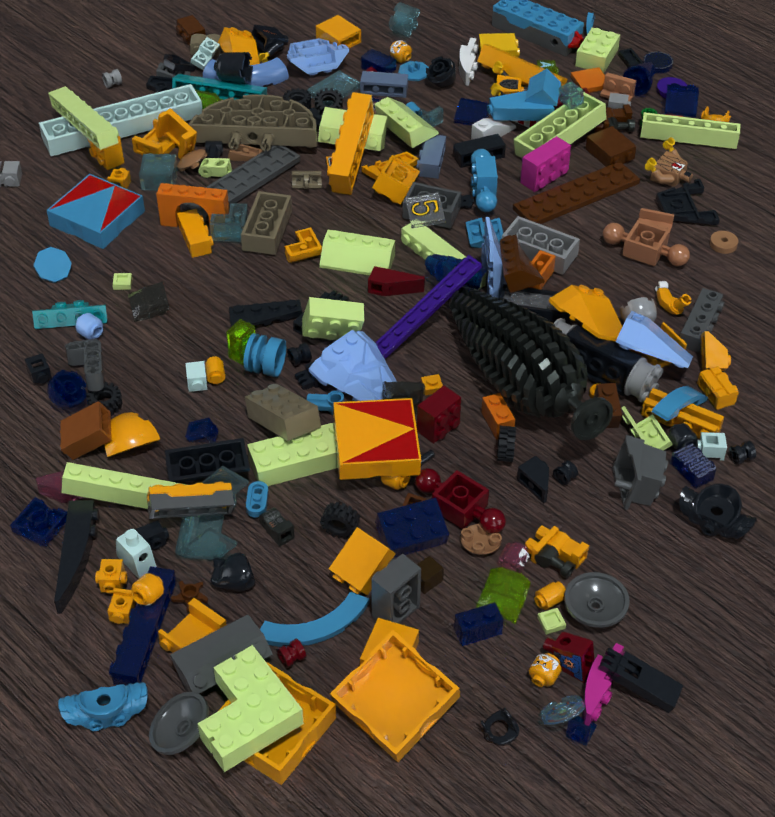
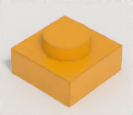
M439 374L421 377V385L425 395H431L443 386Z

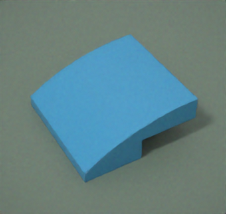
M482 217L466 222L471 247L482 248V243L485 241L483 240L485 222H483ZM499 217L490 221L500 244V239H502L504 232Z

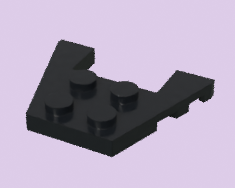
M695 179L694 183L689 184L687 182L680 188L676 189L673 187L656 194V200L661 211L674 214L673 221L719 225L720 219L715 210L698 212L690 194L704 193L701 179Z

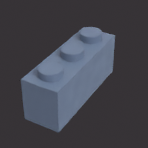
M362 72L360 93L374 96L407 97L408 74Z
M436 135L422 143V150H420L419 160H417V170L420 171V177L439 178L446 150V136Z

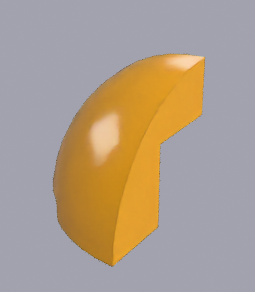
M127 412L117 415L111 420L112 440L105 444L106 455L110 457L133 448L148 445L160 440L159 434L149 420H143L138 417L139 414Z

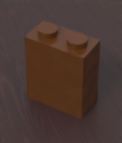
M613 126L587 136L586 150L605 167L618 162L624 164L635 159L637 146Z

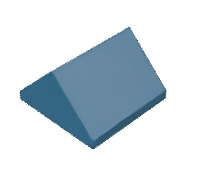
M546 68L530 78L525 102L557 106L561 82Z

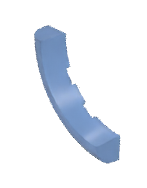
M278 57L268 62L250 65L253 66L251 81H248V85L263 87V85L271 83L276 85L289 79L288 70ZM211 59L207 63L203 71V78L220 80L214 70L216 60Z

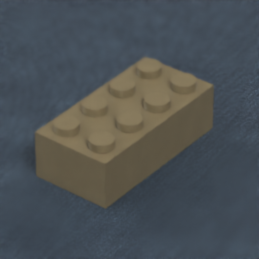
M258 191L241 233L243 251L276 255L292 213L291 195Z
M271 384L268 388L253 391L250 395L245 396L248 418L287 441L321 428L318 406L278 384Z

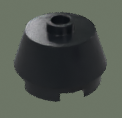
M443 56L433 59L429 68H426L428 80L441 88L451 85L456 78L455 63L450 58H443Z

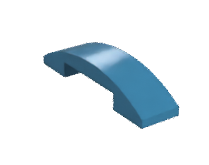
M679 387L666 395L652 409V412L669 421L678 416L680 409L692 403L698 406L707 401L708 397L692 387Z

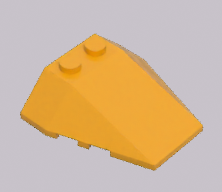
M570 285L550 297L549 302L558 311L569 313V318L573 321L578 319L583 323L582 327L594 336L616 342L622 329V324L609 298L604 295L603 290L599 288L589 289L585 285Z

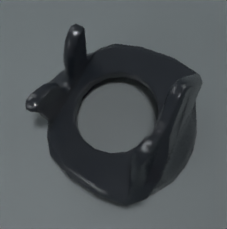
M506 708L493 713L486 719L485 723L483 720L480 721L484 730V738L497 745H508L515 741L519 735L518 724ZM498 720L505 721L509 726L507 733L501 737L491 733L492 724Z

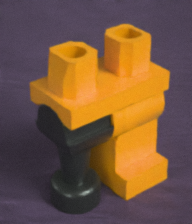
M543 525L538 528L535 535L540 541L537 542L529 538L524 546V549L531 554V561L533 563H538L544 568L552 565L558 568L560 575L566 579L571 576L574 569H577L584 562L589 550L588 544L583 541L581 543L574 541L566 533L559 531V528L556 526L548 529Z

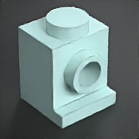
M701 432L700 440L696 441V452H700L701 457L720 458V461H724L727 450L725 433Z

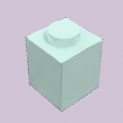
M204 361L185 363L189 392L208 390Z

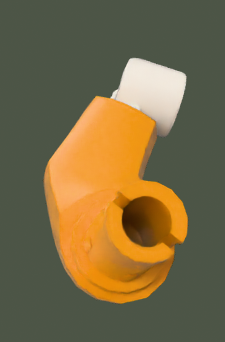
M658 281L659 286L655 287V291L657 292L659 305L671 314H681L684 311V307L691 303V297L688 294H683L680 298H675L668 289L667 281Z

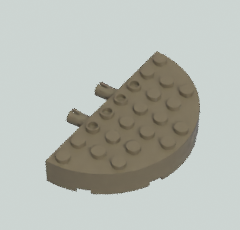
M244 95L242 99L234 100L232 97L221 100L202 109V113L195 115L189 123L197 132L196 143L222 141L227 143L232 150L234 146L235 150L238 149L239 143L243 145H260L263 151L266 150V147L267 151H269L271 145L306 146L312 148L317 147L318 143L316 120L313 118L312 112L299 102L294 100L286 101L283 100V97L274 95Z

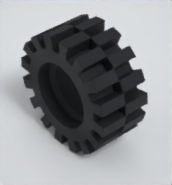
M293 88L291 91L287 90V93L285 92L283 95V100H294L311 109V94L308 90L305 91L303 88L301 90L299 88L294 90Z
M325 88V91L321 89L320 93H316L315 108L319 111L320 115H323L325 107L343 108V97H341L340 92L338 93V90L335 89L333 91V88H330V90ZM326 100H331L335 104L332 106H326L323 104V102Z
M105 382L102 390H88L86 394L88 406L98 402L100 399L110 398L107 401L99 402L110 411L111 416L114 415V411L118 413L119 409L122 408L121 391L117 385L114 387L113 383L108 385V382Z
M500 426L497 461L513 462L516 427Z
M332 502L326 506L320 519V524L323 529H326L325 532L332 533L331 536L335 537L337 535L339 539L343 536L344 539H348L358 527L360 515L357 514L356 510L352 511L351 506L346 507L345 503L340 505L339 502L335 504Z

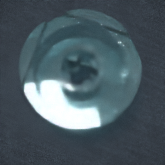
M399 2L393 10L396 11L394 16L391 15L389 29L403 36L410 37L412 30L417 29V17L420 14V9Z

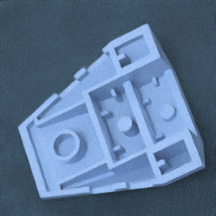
M317 38L290 43L287 59L305 73L317 75L318 72L328 73L332 72V69H337L348 54L349 48L344 44L337 46L336 42L330 44L328 40Z
M485 217V235H483V240L485 241L482 243L481 248L482 268L484 271L488 270L487 294L500 298L503 284H507L503 272L501 248L490 218Z

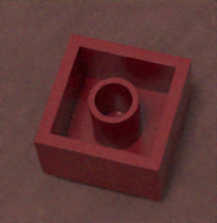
M444 385L417 405V432L434 444L439 439H443L449 431L457 428L460 424L461 397Z

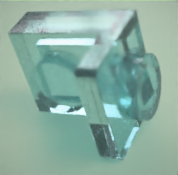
M439 106L429 112L420 109L419 116L432 127L443 123V108Z

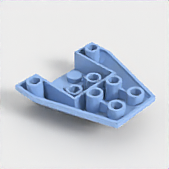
M631 311L626 318L616 339V343H619V346L623 349H633L671 362L679 368H688L693 358L690 353L651 319L634 311Z

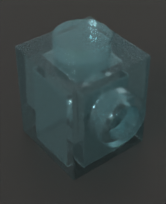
M572 81L559 88L560 102L571 110L583 104V89Z

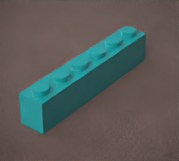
M178 74L172 80V89L191 84L199 97L221 101L232 97L234 100L242 99L244 95H267V87L224 82L222 80Z

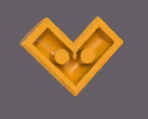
M311 227L295 231L298 243L284 246L285 255L289 263L319 256L322 252V246Z

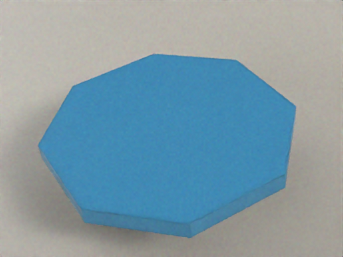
M409 61L400 65L399 74H408L409 81H420L427 78L426 68L429 67L423 62Z
M49 247L38 252L34 268L41 279L56 283L68 277L72 263L65 251Z

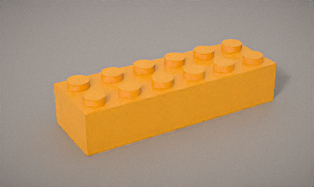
M352 92L351 98H348V109L343 115L344 123L340 125L339 129L340 137L336 139L335 143L336 151L332 153V164L327 170L332 192L352 195L374 117L372 95Z

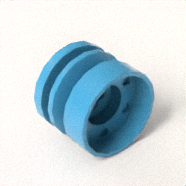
M252 333L247 341L243 363L245 371L260 373L263 370L264 375L278 377L283 369L286 358L287 346L285 339L271 337L268 341L266 335L260 336L259 334Z

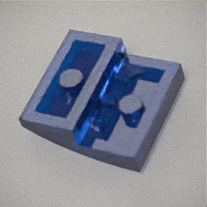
M461 98L456 110L454 123L472 125L483 118L489 117L487 111L489 102Z

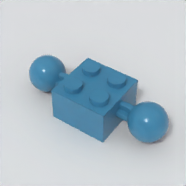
M477 149L471 155L472 173H474L473 177H471L472 197H475L476 206L479 210L490 212L497 205L498 176L495 156H491L485 149Z

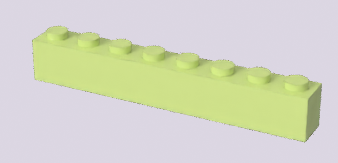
M65 86L48 92L52 107L100 150L119 143L117 128L113 127L109 121L107 122L91 106H88L84 100L82 101L78 95L76 96L73 91H70Z

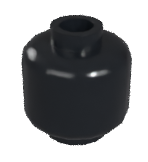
M675 424L669 430L668 438L678 452H689L696 446L697 435L687 424Z

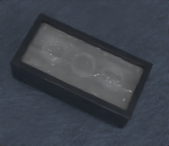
M503 284L500 298L503 301L506 299L509 302L521 305L548 319L553 324L557 319L563 318L570 325V314L558 311L549 302L550 297L559 292L525 288L510 293L508 285Z

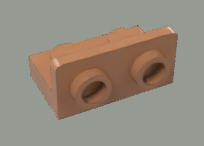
M607 72L600 96L609 99L610 93L629 95L628 101H631L635 93L636 80Z
M641 208L638 220L670 230L671 233L674 214Z

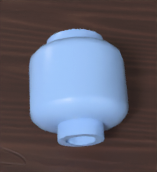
M85 313L78 317L76 331L88 340L95 339L102 334L103 323L93 314Z

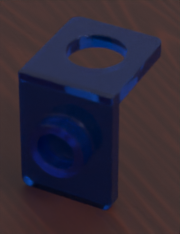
M576 716L575 719L570 718L566 737L587 746L597 725L593 722L589 726L585 725L584 718Z

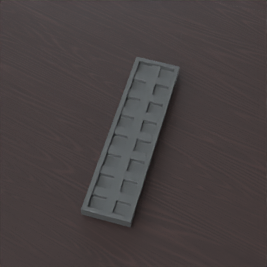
M273 145L269 151L266 149L205 188L227 190L230 207L300 162L301 158L300 155L285 146ZM182 203L183 209L187 211L197 209L199 215L203 216L204 222L209 220L207 212L201 206L195 203Z

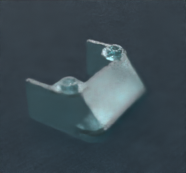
M221 466L201 483L214 484L220 481L231 483L235 506L237 502L235 499L236 493L248 485L249 481ZM224 514L187 516L182 518L175 553L183 558L213 560V558H223L227 552L237 546V542L221 533Z

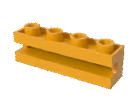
M652 388L649 398H646L643 403L642 416L648 417L653 414L659 423L669 427L685 423L695 432L698 439H700L701 432L719 433L722 429L724 416L695 404H690L680 409L678 416L669 421L654 414L652 409L668 395L655 388Z

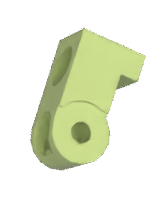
M205 158L198 169L199 174L205 178L211 176L223 177L232 171L230 158Z

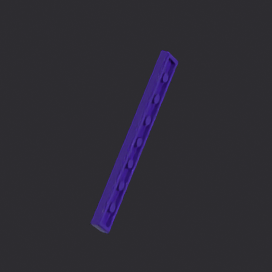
M468 255L375 343L384 359L451 298L456 290L458 291L482 268V263Z

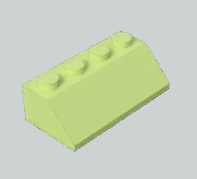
M387 97L375 103L376 114L388 116L387 128L411 148L439 134L435 128L402 102Z
M325 107L319 126L318 142L336 143V139L340 137V125L344 123L343 115L347 110ZM374 114L365 149L375 151L384 149L388 116Z
M328 229L323 240L320 268L370 275L374 266L391 269L395 257V240Z

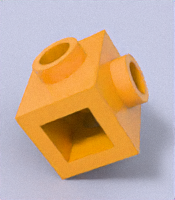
M101 559L100 570L96 571L95 575L96 584H99L101 592L113 593L114 588L123 589V584H127V571H125L123 559Z

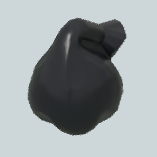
M235 553L227 559L213 558L214 570L210 581L214 587L233 591H245L256 584L250 563L245 554Z

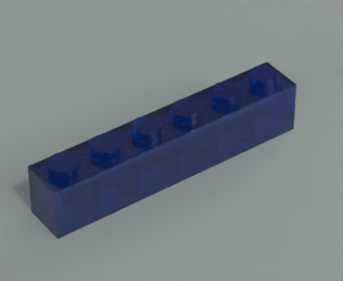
M150 566L148 573L161 578L164 593L149 606L140 605L136 602L135 608L131 609L129 625L125 626L123 630L122 644H118L115 663L112 662L109 669V675L112 676L114 685L124 684L126 686L131 683L142 682L158 638V631L161 629L177 583L175 570Z

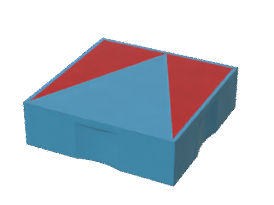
M92 174L87 175L47 209L49 225L67 234L75 235L102 249L111 243L124 228L131 225L145 212L142 195Z

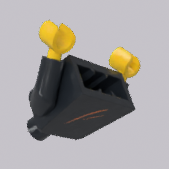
M254 25L251 32L256 40V45L263 52H266L259 54V62L262 61V63L268 62V57H271L277 51H281L283 45L289 41L288 36L283 35L275 27Z

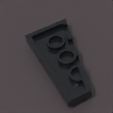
M300 299L229 307L232 334L234 331L244 328L254 329V326L259 324L264 326L270 325L274 320L281 322L299 317L302 314Z

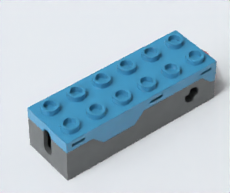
M500 0L493 6V27L507 33H515V36L565 57L574 49H578L584 41L582 37L583 22L553 11L550 8L543 7L540 4L528 0Z

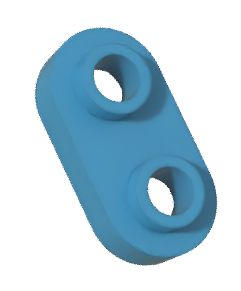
M255 481L248 487L246 511L251 517H259L260 514L267 510L268 486L262 481Z

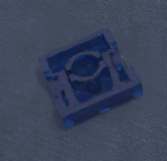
M35 497L12 522L10 527L12 532L46 547L66 523L67 511L61 508L50 509L43 500Z

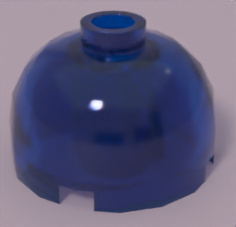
M61 370L49 381L47 393L50 401L55 406L62 409H71L84 401L86 398L85 388L87 386L78 373Z

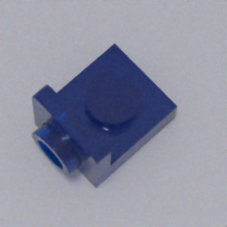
M209 417L189 422L185 437L189 442L206 438L210 443H214L218 435V428Z

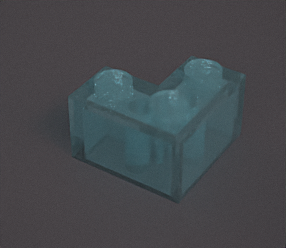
M231 203L229 214H211L210 234L213 241L241 242V233L249 216L248 204Z

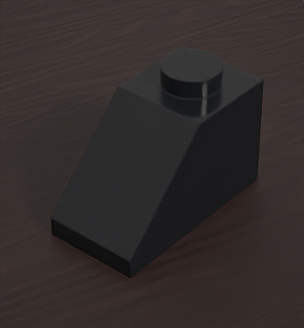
M534 456L518 466L517 480L544 504L547 502L549 467L546 462Z

